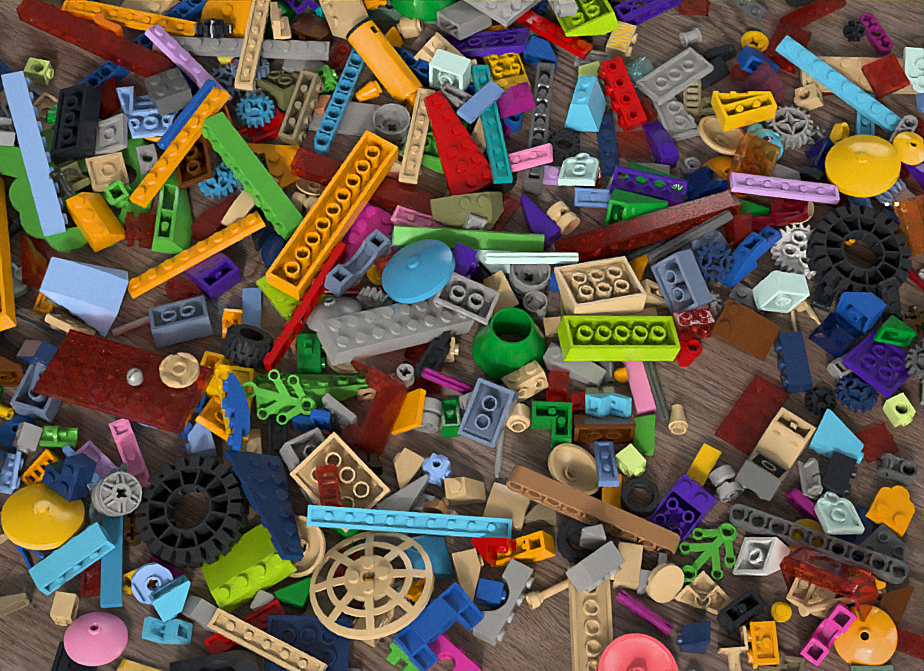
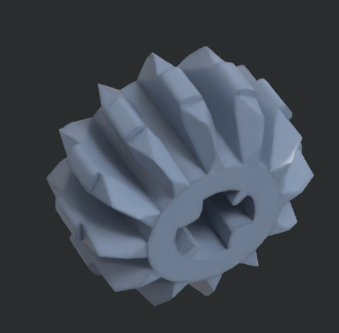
M898 178L890 189L875 197L882 205L890 207L894 199L906 189V184Z

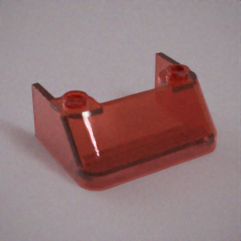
M351 360L350 364L356 371L367 374L365 378L366 384L371 389L376 390V394L362 427L350 424L344 428L339 437L350 448L366 454L377 453L379 456L386 448L408 391L402 382L388 374ZM322 429L321 433L326 438L332 434V432Z
M810 547L796 549L785 556L779 565L788 592L797 577L853 599L859 619L862 622L866 620L879 596L872 572L817 553Z

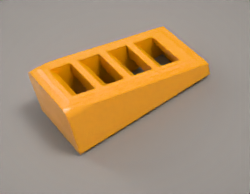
M46 449L21 475L20 479L26 486L43 483L42 479L45 470L42 466L50 464L49 460H52V463L61 461V459L53 451ZM37 470L41 473L40 476L36 473ZM31 475L36 479L34 483L29 478Z

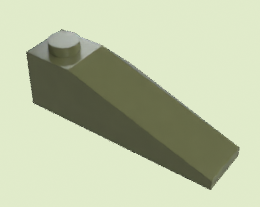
M278 69V71L269 70L270 73L266 74V77H261L260 80L255 79L256 89L262 88L265 96H269V100H272L278 108L285 111L289 106L300 74L295 72L292 75L287 74L283 69Z

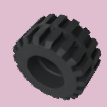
M247 324L231 325L227 329L221 353L226 359L238 366L260 369L265 367L263 359L266 353L272 350L274 340L272 336L258 327Z

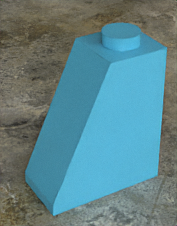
M827 408L809 445V449L830 459L835 450L857 459L856 463L860 464L864 453L861 452L864 444Z

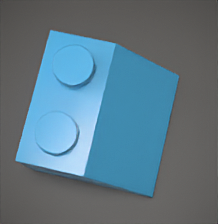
M430 535L412 537L428 554L433 567L435 581L454 576L444 537ZM414 546L405 550L413 569L426 570L423 558ZM413 577L415 582L420 579L419 577Z

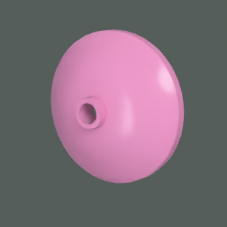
M91 612L78 617L69 625L64 635V647L68 656L75 662L87 666H99L115 660L122 654L128 643V631L124 622L119 617L107 612Z

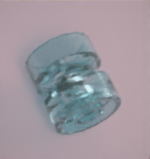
M640 56L632 63L625 65L634 87L636 86V81L654 70L651 62L645 56Z

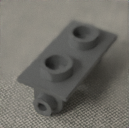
M735 0L734 2L737 7L758 23L761 22L763 16L767 17L770 13L768 7H764L756 0Z

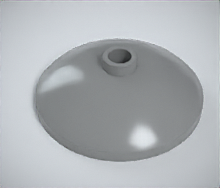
M329 297L314 307L306 323L309 329L318 332L321 321L362 312V306L358 300L351 297Z

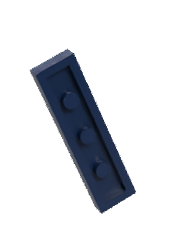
M608 112L603 114L599 132H596L602 177H611L615 166L620 165L613 114Z

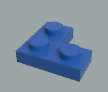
M311 409L310 416L300 414L292 419L295 430L309 432L318 427L322 434L329 436L334 430L331 412L325 409Z

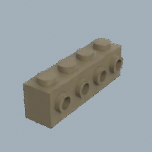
M305 70L300 72L278 134L283 143L300 147L306 139L307 127L312 122L313 110L318 105V96L324 87L323 80L317 73Z

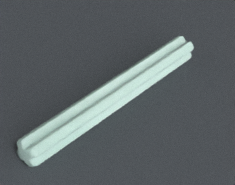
M577 252L485 253L486 264H577L579 261Z

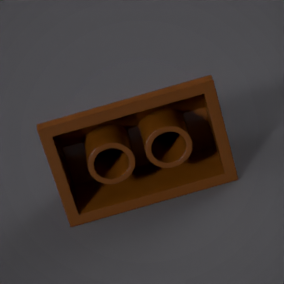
M586 413L573 415V444H593L595 441H613V444H632L636 428L633 414L628 418L613 414L602 418Z

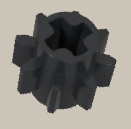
M848 21V25L843 29L844 37L848 38V42H859L860 37L865 35V26L861 24V21Z

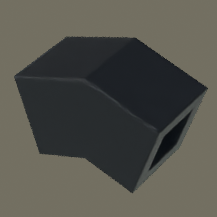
M805 166L799 172L801 181L819 183L824 175L817 168Z

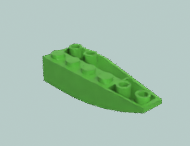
M175 168L159 191L151 251L177 255L183 250L190 248L193 222L187 187L184 189L179 188Z
M280 373V379L289 395L298 398L293 386L287 383V378L291 374L297 375L304 393L315 398L317 408L323 406L322 397L326 393L339 402L357 395L360 389L374 387L371 375ZM260 374L253 377V382L257 387L279 393L274 382L268 378V375ZM278 374L270 375L272 379H275L278 376ZM291 377L289 382L295 384L297 382L296 377ZM255 395L256 413L259 408H266L276 402V400ZM305 401L303 407L309 408L310 402ZM287 404L271 414L286 413L296 406ZM261 410L259 415H267V411Z

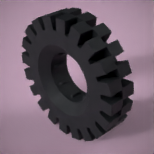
M850 205L847 209L845 206L838 207L834 212L830 211L826 214L809 236L807 242L809 246L806 248V257L811 258L807 263L810 272L817 271L813 278L818 285L823 282L827 284L823 289L827 294L831 296L834 291L838 292L836 298L838 301L844 292H872L875 296H878L877 283L894 276L898 279V288H900L909 276L907 272L911 269L912 260L908 258L912 253L910 246H903L908 241L904 232L896 235L895 232L900 227L894 221L887 225L885 221L888 216L882 212H879L876 217L873 216L874 208L865 206L860 211L859 205ZM850 239H856L868 244L875 253L876 267L872 266L870 269H864L851 263L844 252V241L848 242Z
M190 455V460L182 456L174 459V466L168 462L161 466L162 474L160 476L155 473L151 475L147 481L152 485L150 488L144 486L142 488V498L144 501L140 502L135 512L140 515V518L135 520L137 529L142 532L139 535L143 543L162 560L169 564L172 563L176 567L186 568L189 565L191 568L203 567L202 562H206L209 565L217 562V555L219 553L225 557L232 550L229 544L232 541L236 544L239 542L242 534L238 531L240 528L246 529L248 518L244 516V513L249 512V502L244 498L246 495L241 488V481L224 464L208 456L204 459L201 455ZM191 492L206 493L207 496L205 498L209 501V510L205 519L191 529L177 528V523L173 519V512L178 501Z

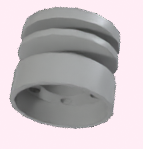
M389 103L382 105L373 115V133L398 146L399 150H402L411 123L409 112L399 104Z
M512 264L508 283L517 300L523 302L525 294L529 291L545 292L551 274L550 265Z
M116 472L96 482L92 489L91 498L94 507L99 513L107 517H117L131 513L138 507L142 498V489L138 480L131 474ZM118 490L122 491L120 494L122 497L117 498Z

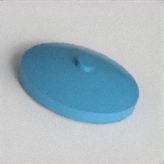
M426 239L411 243L399 250L388 261L382 273V286L387 295L399 303L409 304L428 299L439 292L452 277L455 269L454 255L450 248L439 240Z

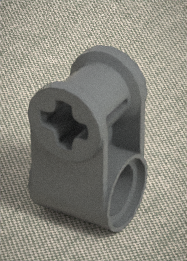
M883 453L881 455L882 462L880 468L876 471L878 476L904 485L913 483L918 473V466L915 462L890 453ZM904 470L909 471L911 475L904 473Z

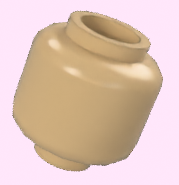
M402 16L397 24L398 33L402 34L406 39L420 36L421 31H423L422 19L413 18L411 20Z
M517 402L506 426L514 432H522L530 426L531 412L527 405Z

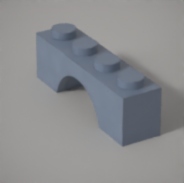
M375 229L363 241L361 247L349 261L343 265L338 264L326 275L324 287L339 298L388 252L391 240Z

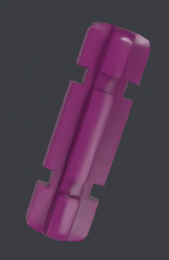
M153 555L148 562H157L165 566L172 574L174 580L185 574L156 555Z

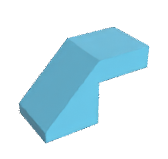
M617 393L586 394L585 413L600 418L609 414L628 418L631 416L632 397Z
M149 616L144 618L142 638L161 644L189 645L191 644L193 624L179 619L163 622Z

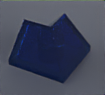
M825 136L804 151L814 168L824 173L822 179L826 184H830L825 173V160L828 152L834 146V143L828 136Z
M704 166L684 177V180H688L686 192L690 209L727 207L728 179L719 176L708 166Z

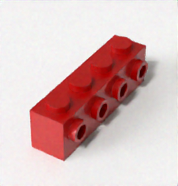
M621 56L601 62L597 74L599 79L603 80L604 91L611 99V108L614 112L616 111L620 128L627 132L642 127L647 122V117Z

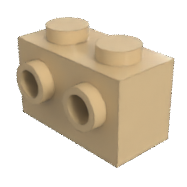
M536 360L501 378L504 387L519 392L516 403H520L549 387L545 372Z

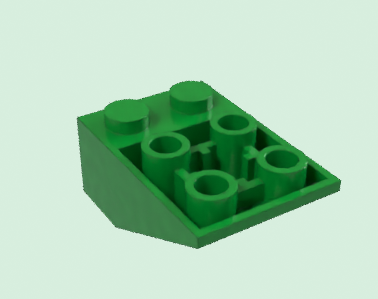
M614 188L610 197L603 230L620 235L661 234L668 201Z

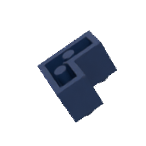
M84 453L66 457L65 460L46 465L42 482L69 502L87 497L97 462Z

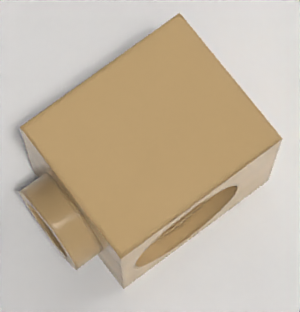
M815 82L795 89L796 97H794V103L796 107L800 106L802 111L806 110L807 112L824 106L822 91Z
M56 591L50 616L56 624L67 626V624H71L76 619L81 602L77 594Z

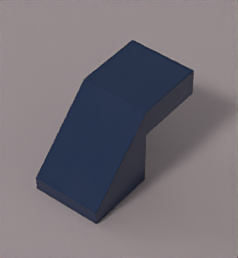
M25 340L16 358L32 365L39 362L52 368L61 349L43 340Z

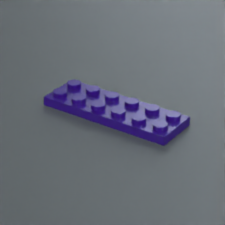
M529 27L477 32L462 40H458L452 35L442 37L464 57L470 58L526 51L530 32ZM431 37L426 38L425 44L429 41Z

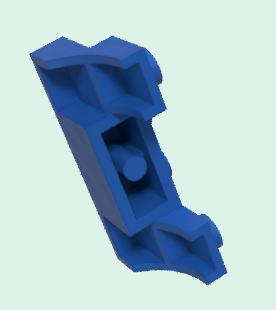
M454 582L437 599H431L419 616L393 637V641L408 656V660L419 671H427L439 660L438 656L429 646L457 620L470 632L484 619V614L474 605L465 591Z

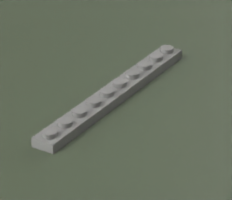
M171 36L190 56L240 57L244 39ZM263 39L260 58L329 61L330 42ZM153 43V54L166 55L156 44Z

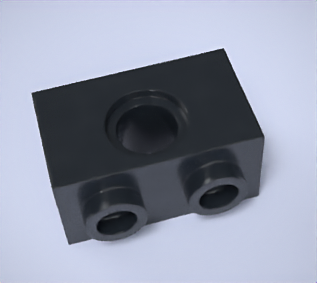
M751 588L721 609L716 619L728 635H731L741 626L762 613L765 603Z

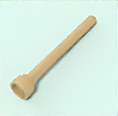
M568 579L541 592L532 591L526 594L525 598L530 608L533 610L539 607L544 599L567 589Z

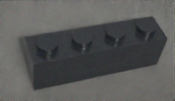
M88 82L60 89L50 155L74 160L93 157L102 92Z

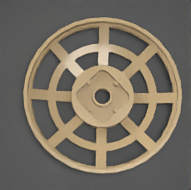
M385 531L359 533L336 544L316 566L310 582V601L320 622L337 635L357 640L385 637L408 626L423 611L433 590V567L428 554L422 546L404 534ZM374 537H394L405 542L396 547L386 542H374ZM366 538L365 543L354 546L343 554L337 552L350 543ZM414 546L421 554L426 570L413 569L410 559L403 551ZM374 547L391 550L384 557L373 555ZM365 548V556L355 561L348 557L352 553ZM400 556L406 569H393L390 562L395 557ZM330 558L336 560L329 570L327 580L315 584L324 564ZM340 563L348 567L344 576L333 578ZM368 576H375L371 581H364ZM406 577L399 593L392 589L395 578ZM413 577L426 578L423 592L415 605L412 606L405 599V596L411 588ZM345 584L347 593L339 601L334 594L333 587ZM327 589L328 596L335 606L329 617L320 609L315 595L316 592ZM386 595L392 599L385 605L374 608V601ZM352 599L365 602V610L354 609L347 605ZM397 605L407 612L394 622L375 628L374 616L385 613ZM342 612L355 617H365L366 629L347 628L338 625L335 621Z

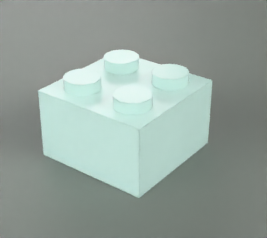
M437 49L429 64V87L440 90L444 82H447L465 92L470 84L471 59L446 50Z
M779 270L772 271L752 289L758 310L789 313L810 295L805 275L794 272H781Z

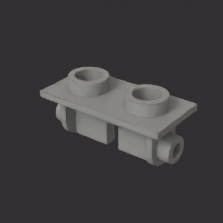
M809 458L806 463L797 461L803 495L818 501V495L823 490L821 478L817 475L820 473L818 461L815 458Z

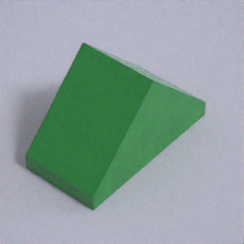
M892 315L882 325L874 340L908 347L917 333Z
M312 577L275 591L276 599L283 605L305 613L310 601L309 589Z

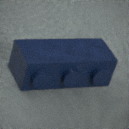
M802 332L779 333L777 340L774 341L775 353L778 352L777 366L782 372L781 385L785 387L786 394L808 392L812 386V378Z

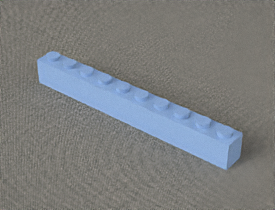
M23 71L1 75L43 236L66 232L65 224H68L66 213L62 214L61 209L64 208L62 198H58L56 194L60 192L57 182L53 183L52 178H55L54 169L48 165L51 159L49 151L45 152L44 150L47 144L45 137L40 135V132H43L41 122L36 121V118L39 116L36 106H32V103L35 102L33 93L28 92V88H31L29 79L24 77Z

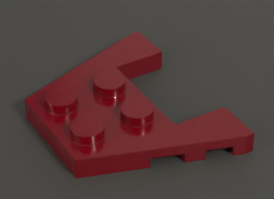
M771 196V216L751 217V233H759L767 225L772 228H778L808 219L809 201Z

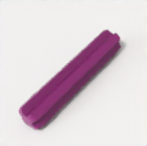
M429 367L422 370L421 376L464 395L474 390L472 385Z

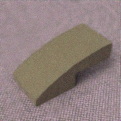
M778 651L779 664L759 665L760 671H805L807 660L806 658L787 656L784 652Z

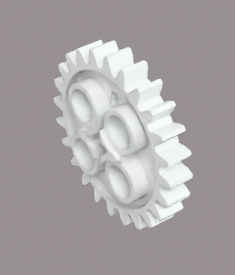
M793 224L791 229L788 226L784 230L780 229L779 232H781L782 238L772 246L770 251L773 253L771 258L776 259L774 265H781L780 271L785 269L787 273L794 272L806 275L808 280L817 273V271L810 272L808 264H806L811 259L806 257V248L809 246L807 242L813 231L810 230V225L803 228V224H800L799 228H797Z

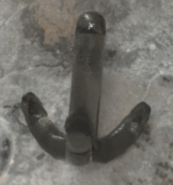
M65 169L62 172L57 170L51 171L49 179L53 177L58 178L59 194L62 197L65 194L69 198L73 197L74 192L66 176H80L81 173L76 169Z

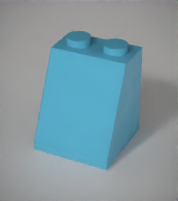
M579 76L564 130L599 132L607 103L596 76Z

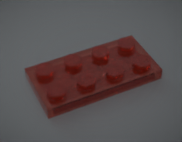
M756 374L718 427L715 435L749 456L772 420L788 400L790 394Z

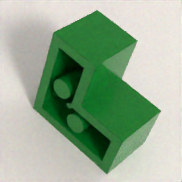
M532 401L531 429L551 430L550 448H555L564 443L571 444L572 403Z

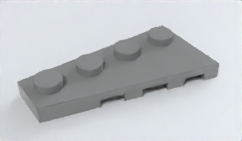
M675 96L660 106L650 98L660 123L674 142L700 135L698 126L694 122L695 119L686 112L684 105Z

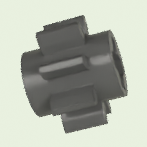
M820 124L816 129L814 127L809 128L811 133L806 135L810 140L808 144H815V148L818 147L819 143L824 146L826 144L824 139L830 137L826 135L827 128L821 129ZM816 133H818V136H821L819 140L814 136Z

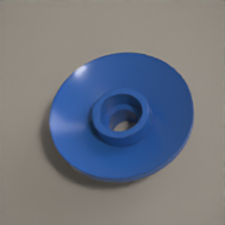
M21 414L13 415L10 420L6 419L0 426L1 444L9 450L16 451L17 448L12 446L16 434L14 430L22 422L37 426L34 419Z

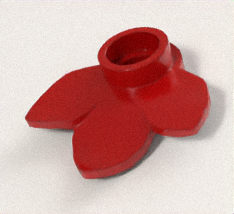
M677 333L681 349L674 361L678 360L679 367H687L693 363L694 358L702 353V345L698 340L690 339L686 334ZM689 348H695L696 351H691Z

